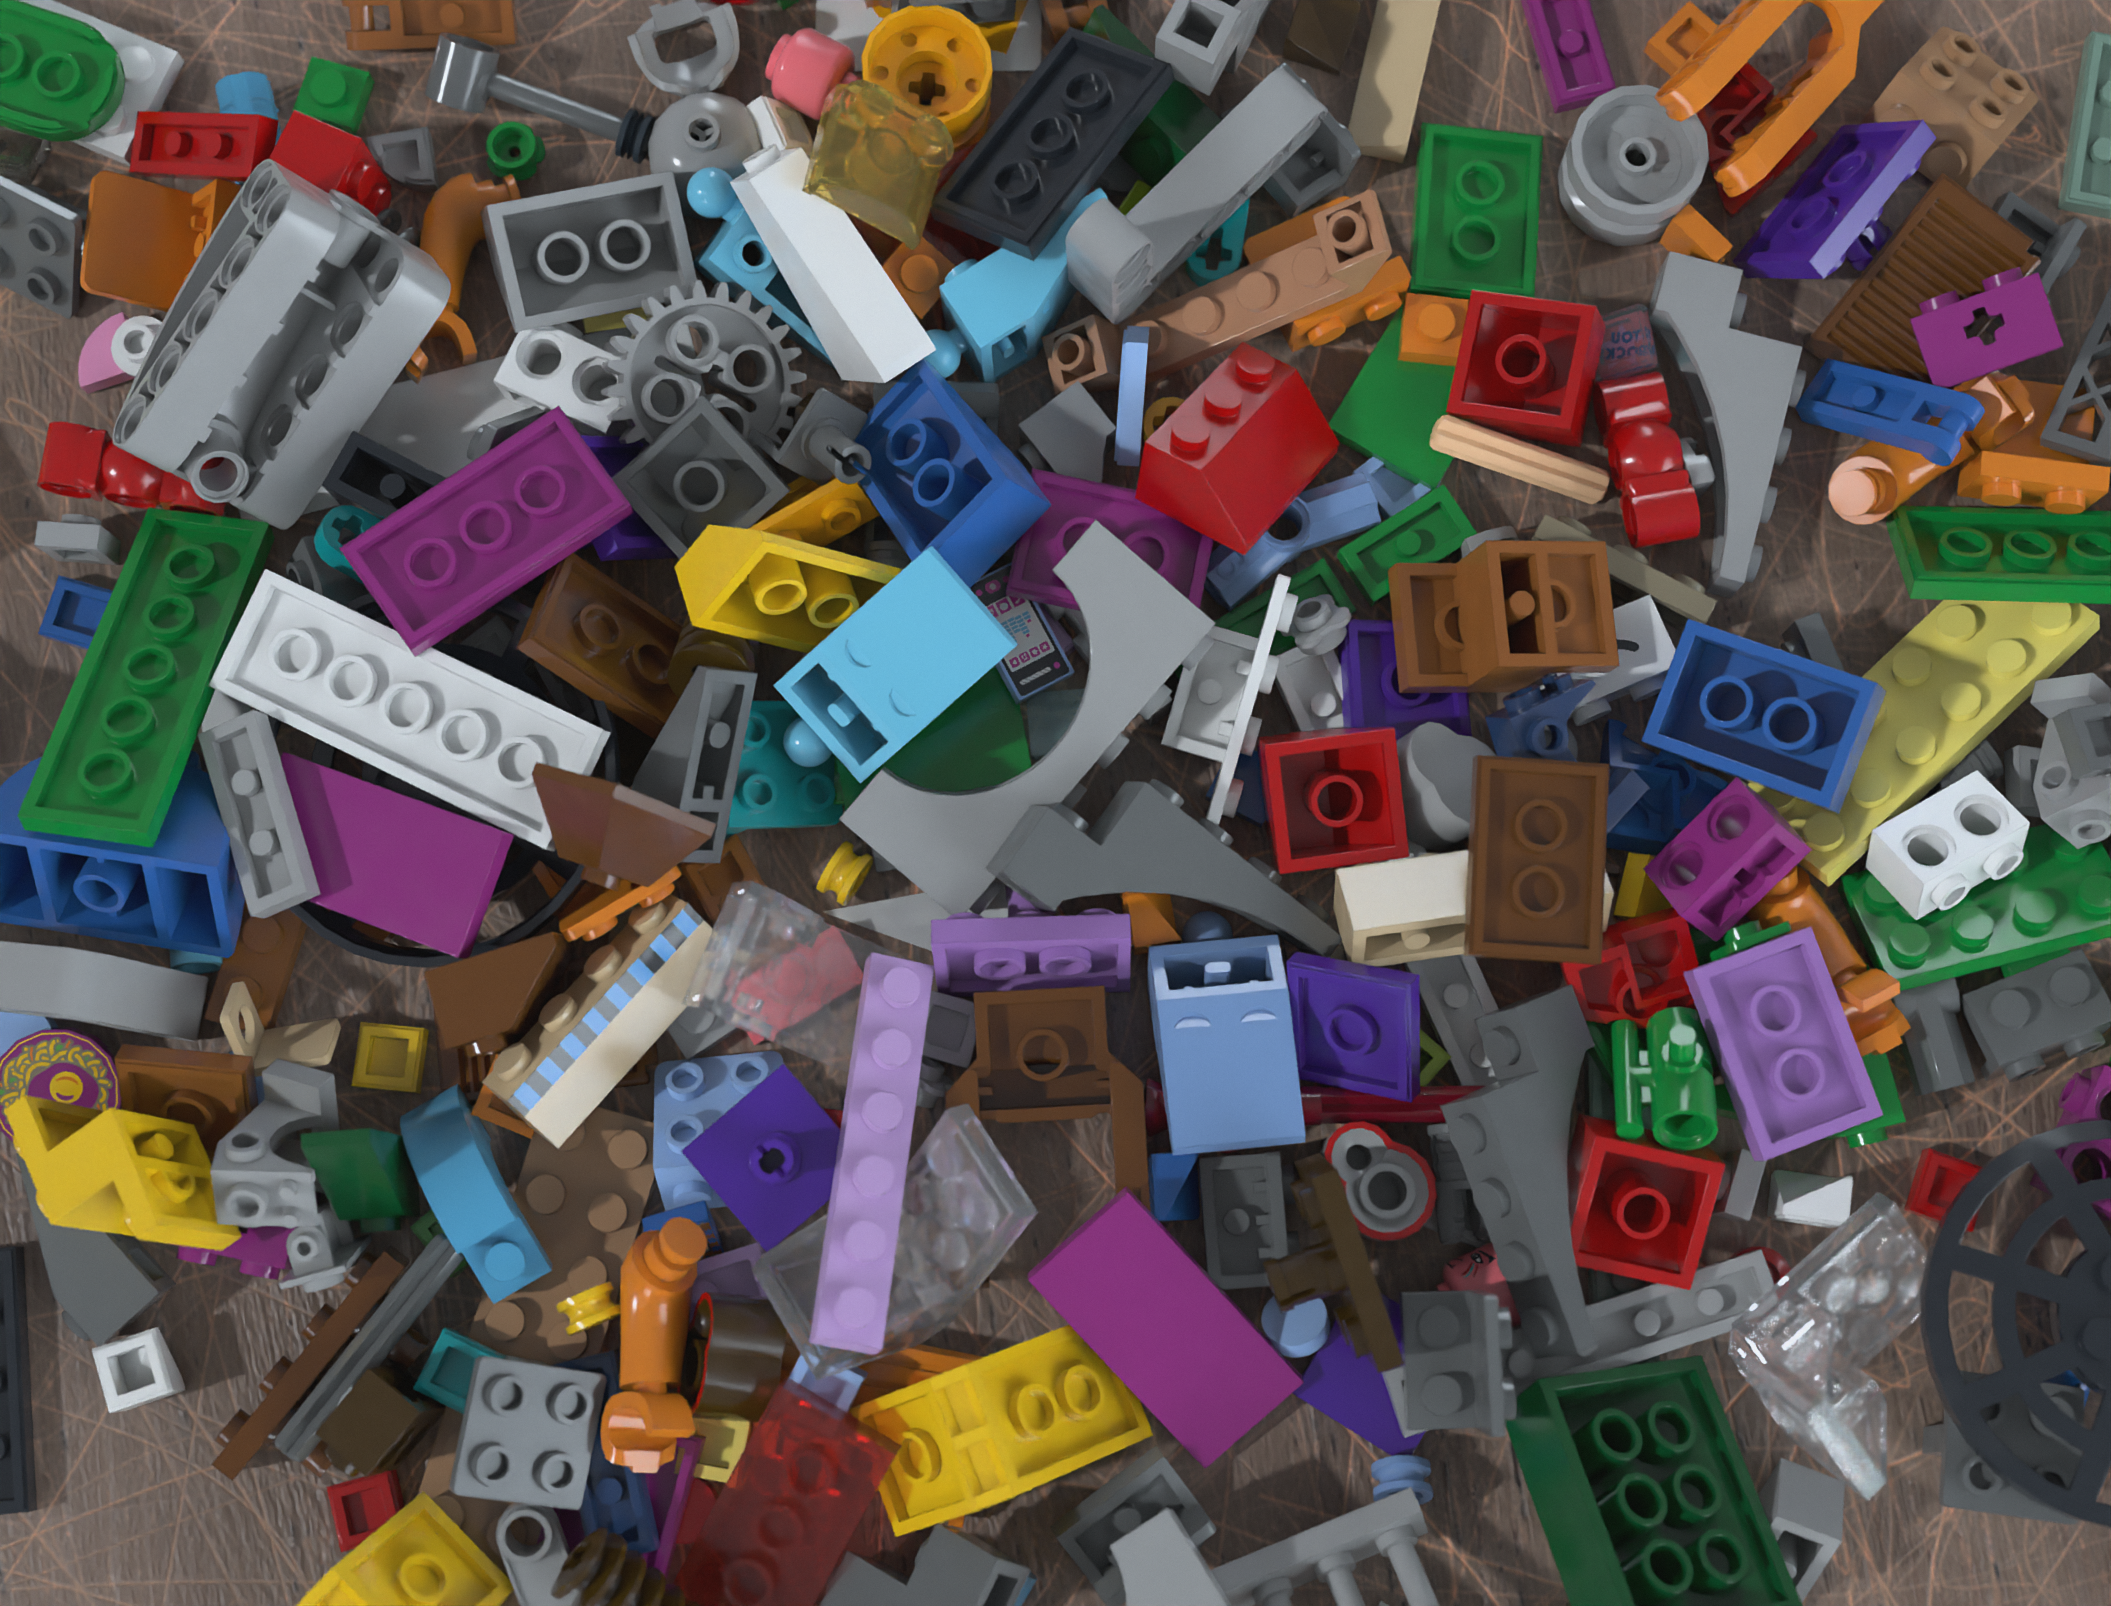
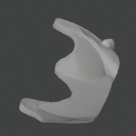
M680 0L665 6H661L660 3L649 6L653 17L646 21L636 34L627 36L636 63L648 80L656 87L681 98L690 94L710 92L723 87L739 55V29L730 2L719 6L708 2L696 3L695 0ZM702 21H707L712 25L717 44L713 49L680 62L664 63L660 60L654 44L655 38L659 35Z

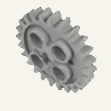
M701 280L690 282L686 300L676 285L664 288L666 307L652 296L641 300L647 319L632 313L625 315L622 320L632 333V336L630 338L626 336H613L609 340V343L622 353L621 360L602 363L603 369L618 375V384L601 389V394L619 398L621 404L620 407L607 415L608 421L626 420L630 426L622 434L619 442L621 444H628L640 440L643 446L638 453L639 455L699 398L701 386L697 382L681 375L667 372L655 365V358L661 356L673 366L689 375H697L709 371L708 383L711 386L750 400L754 404L752 412L745 411L737 403L721 394L705 395L717 409L722 410L729 416L735 429L765 458L762 448L748 436L755 429L783 444L776 433L778 430L792 431L794 420L786 415L787 409L796 407L803 399L798 395L790 393L791 384L807 379L805 373L789 371L788 362L802 353L801 349H783L779 343L790 330L788 324L770 329L766 323L771 316L773 307L767 305L754 312L749 311L752 292L748 290L740 292L732 302L728 301V286L726 282L715 284L709 297L706 296ZM684 324L692 326L701 336V352L695 359L687 358L677 347V333ZM740 353H745L753 358L757 366L756 380L749 387L739 383L733 373L734 360ZM659 381L670 385L676 393V407L669 416L659 414L651 404V391Z

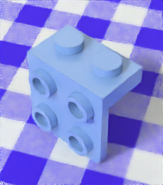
M764 1051L695 1058L690 1061L687 1059L666 1061L656 1067L654 1075L653 1171L665 1211L704 1200L709 1209L728 1207L684 1156L681 1150L784 1063L780 1053Z

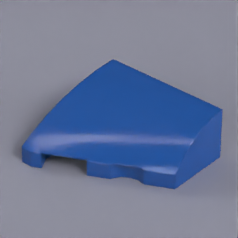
M1608 719L1603 728L1599 764L1633 769L1649 786V789L1606 835V848L1657 856L1730 783L1710 772H1702L1692 768L1682 757L1662 750L1659 755L1622 735L1627 727L1625 723L1619 720Z

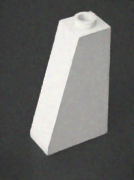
M772 144L759 150L742 162L747 172L732 180L730 184L842 380L886 383L936 350L931 339L802 147L779 151L776 144Z

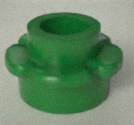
M515 121L501 123L490 132L485 145V150L489 155L486 160L487 166L494 175L501 179L503 176L511 174L514 176L515 181L529 179L537 172V164L541 163L545 158L546 149L543 140L539 136H535L533 129L528 125ZM514 148L521 150L518 157H511L510 151Z

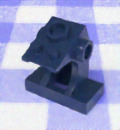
M1550 673L1541 678L1544 689H1540L1539 685H1531L1516 690L1502 699L1504 708L1485 717L1497 756L1577 762L1567 747L1569 741V734L1566 728L1567 722L1575 707L1592 690L1596 683L1589 679H1572L1570 673L1560 676L1557 673ZM1545 726L1549 727L1552 734V739L1548 746L1546 745L1544 734ZM1609 766L1606 835L1649 789V786L1633 769Z

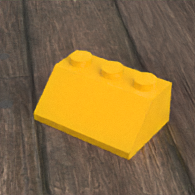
M708 525L674 566L692 626L804 653L811 652L903 570L760 530Z

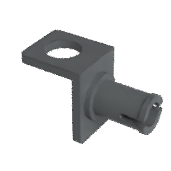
M824 388L816 391L784 444L755 429L748 436L779 464L820 486L827 484L833 474L839 481L845 484H853L862 480L866 475L853 466L855 460L868 470L871 467L869 451L854 441L867 421V414Z

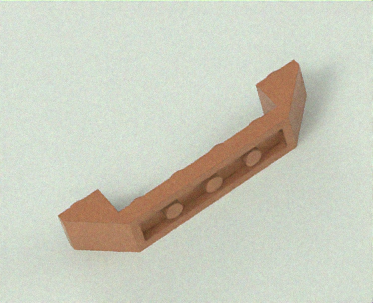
M1369 189L1314 214L1313 218L1318 235L1119 324L1114 325L1110 320L1092 314L1041 337L1055 394L1059 395L1076 381H1079L1088 393L1119 389L1123 334L1127 326L1149 327L1145 385L1237 346L1242 342L1251 340L1362 292L1392 254L1376 192Z

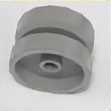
M1650 85L1620 86L1598 96L1578 118L1557 173L1559 200L1571 222L1593 239L1614 246L1643 245L1663 236L1671 219L1690 203L1691 198L1695 195L1701 184L1709 160L1707 133L1696 113L1682 122L1669 118L1664 106H1660L1654 98L1659 88Z

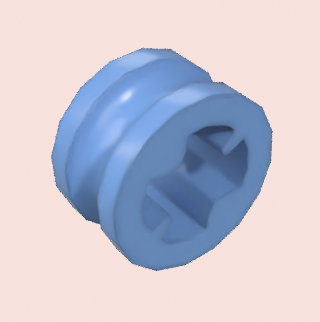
M1396 1455L1375 1461L1371 1465V1476L1378 1480L1380 1484L1373 1489V1500L1376 1502L1412 1487L1419 1505L1427 1503L1433 1498V1487L1424 1480L1431 1473L1430 1462L1420 1456Z

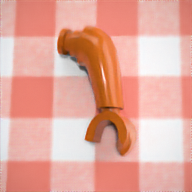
M470 172L452 177L435 192L423 216L419 249L433 257L450 280L451 291L445 308L420 345L431 337L441 336L448 338L455 344L462 366L476 363L477 349L473 336L466 322L455 313L460 309L463 283L471 252L479 241L486 240L480 211L487 205L521 199L517 183L512 174L503 176V184L494 186L491 179L476 183ZM420 345L403 368L407 376L417 385L428 368L429 360L423 353Z
M1999 371L1964 382L1951 389L1974 397L1985 409L1984 415L1974 430L1965 431L1959 439L1962 448L1949 466H1940L1930 462L1920 453L1870 440L1850 454L1833 472L1829 483V500L1835 512L1844 520L1857 525L1873 524L1886 518L1918 490L1975 454L1968 443L1969 439L1973 438L1981 450L1993 451L2032 424L2035 413L2027 400L2030 396L2029 392L2016 375L2008 377ZM1931 416L1926 424L1937 427L1942 418Z
M1795 866L1745 915L1751 922L1759 919L1763 930L1789 921L1792 928L1790 932L1812 927L1861 1057L1869 1053L1880 1055L1902 1044L1900 1036L1909 1030L1911 1026L1902 1012L1890 1000V998L1900 994L1899 981L1877 968L1867 970L1866 964L1853 947L1845 931L1820 894L1810 884L1809 875L1803 868Z
M683 1217L671 1218L663 1225L661 1230L645 1231L633 1241L621 1267L620 1388L627 1391L612 1395L606 1404L601 1423V1442L607 1460L613 1464L628 1466L633 1473H657L660 1465L674 1460L677 1443L676 1437H689L695 1431L692 1413L687 1400L680 1393H668L667 1391L681 1385L693 1284L697 1277L696 1261L704 1255L707 1249V1239L703 1230L695 1222Z

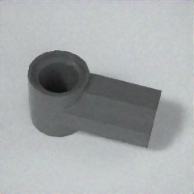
M1955 978L1900 991V994L1890 998L1911 1026L1909 1030L1900 1036L1902 1040L1900 1046L1916 1096L1975 1081L1955 1016L1960 1009V998Z

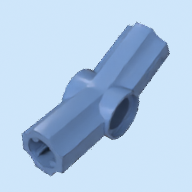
M1363 472L1301 492L1280 515V517L1292 521L1298 529L1299 534L1291 540L1282 541L1275 539L1266 531L1245 556L1221 544L1210 554L1204 589L1230 612L1280 567L1299 558L1304 551L1349 537L1379 525L1381 519L1377 500L1372 486Z

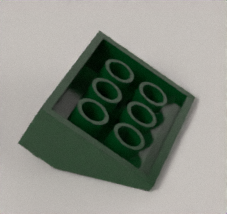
M1702 1355L1540 1378L1516 1397L1515 1419L1505 1420V1427L1571 1606H1803Z

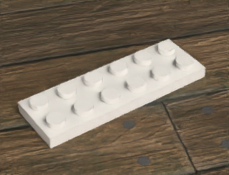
M267 569L264 570L209 684L210 687L553 852L556 847L531 775L535 763L539 762L590 776L611 734L432 647L415 657L396 630Z

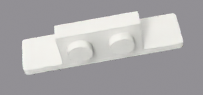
M1278 574L1275 580L1258 638L1213 626L1207 632V635L1215 642L1190 671L1183 667L1161 742L1163 746L1222 763L1205 818L1216 825H1219L1221 815L1234 818L1244 781L1233 778L1240 753L1252 756L1262 719L1251 716L1257 692L1270 694L1280 657L1269 654L1276 630L1288 633L1297 604L1298 596L1287 593L1291 577Z

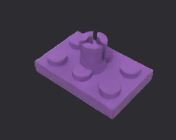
M1005 884L1008 917L984 918L976 913L963 912L950 915L947 919L931 920V947L937 992L953 997L974 996V993L1087 986H1104L1105 993L1130 992V914H1115L1107 909L1096 908L1082 911L1078 915L1056 916V910L1051 911L1034 907Z
M1811 926L1683 972L1754 1161L1768 1160L1883 1115Z

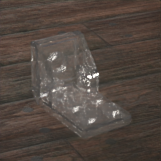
M754 881L732 883L681 1004L849 1074L866 959L873 952L910 961L914 960L825 923L824 917L775 890Z
M967 1103L946 1110L907 1165L883 1347L880 1352L872 1355L809 1343L828 1213L764 1253L752 1271L816 1380H820L920 1345L951 1324L1038 1211Z
M1880 1192L1872 1196L1732 1323L1727 1352L1785 1435L1866 1501L1887 1483V1399L1873 1378L1861 1369L1920 1316V1288L1927 1256L1925 1248L1895 1202Z

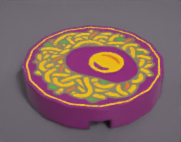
M73 1027L45 1028L17 1040L0 1057V1131L13 1142L14 1133L4 1109L24 1095L106 1111L109 1108L122 1110L115 1058L107 1049L109 1047L97 1036Z

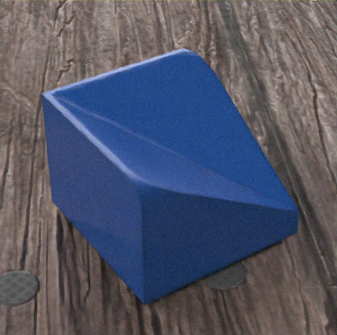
M1172 1153L1151 1154L1150 1158L1147 1159L1150 1212L1159 1222L1189 1221L1199 1218L1197 1169L1199 1153L1174 1156Z

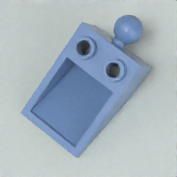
M1212 911L1196 913L1187 920L1183 927L1181 944L1148 947L1147 994L1172 1154L1174 1156L1305 1143V1127L1289 991L1278 934L1233 939L1232 928L1222 915Z

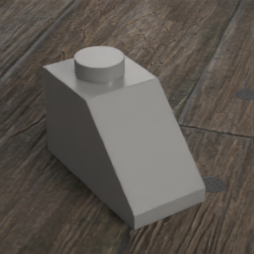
M1781 1458L1758 1496L1802 1603L1842 1542L1845 1482Z

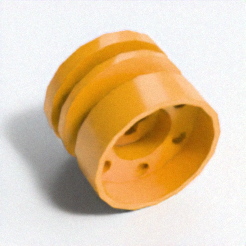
M939 5L907 6L887 15L870 32L862 52L865 129L876 149L893 163L916 171L945 170L963 162L987 131L990 123V94L992 91L993 73L991 48L980 28L960 12ZM923 100H931V105H922Z

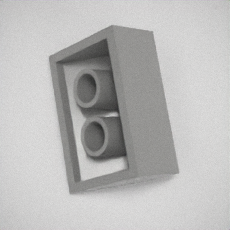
M673 170L491 204L480 211L494 274L515 332L642 307L641 300L649 296L654 297L660 303H665L664 288L676 285L685 299L689 283L697 280Z

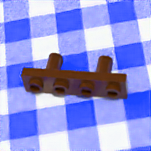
M391 1245L379 1257L369 1250L365 1253L343 1281L353 1289L336 1310L328 1303H325L300 1335L310 1342L294 1363L283 1355L259 1384L258 1388L267 1394L251 1416L240 1408L214 1441L224 1449L211 1464L213 1467L233 1481L263 1444L269 1447L273 1442L275 1443L276 1437L301 1407L302 1404L299 1402V1399L348 1338L353 1340L386 1299L383 1295L411 1260ZM410 1326L386 1358L406 1372L430 1340ZM323 1440L318 1443L304 1461L300 1462L319 1478L323 1476L332 1464L324 1454L329 1445Z

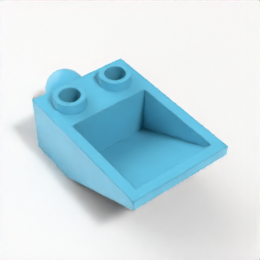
M707 167L697 171L691 177L687 186L689 204L701 216L707 218L722 217L724 221L694 259V268L714 284L726 282L728 296L732 299L742 291L748 290L752 292L749 311L751 312L767 305L772 306L773 310L767 324L773 328L788 324L790 327L786 334L788 338L836 369L742 203L737 198L730 184L733 180L732 177L724 170L716 167ZM849 218L880 265H882L891 253ZM755 245L760 251V259L755 266H751L745 262L742 251L743 247Z
M1101 187L1080 201L1035 261L1001 248L980 262H977L976 259L964 261L947 274L945 283L939 286L947 332L940 329L925 331L936 350L924 357V359L943 378H947L955 372L959 366L961 354L982 383H994L1038 355L1043 347L1041 337L1053 331L1077 292V289L1068 281L1066 235L1087 208L1101 198L1107 199Z
M931 545L773 685L801 716L794 720L785 731L783 739L785 752L793 762L804 767H815L824 763L833 752L861 783L1013 650L1018 643Z

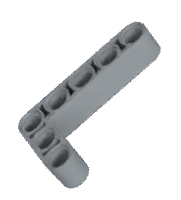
M1279 67L1271 72L1125 216L1106 198L1097 200L1081 214L1070 228L1065 239L1068 281L1114 325L1125 320L1312 136L1321 124L1318 116L1322 120L1325 119L1328 112L1327 108L1283 67Z
M0 941V1012L75 1020L152 1036L197 1042L209 983L208 977L87 950Z

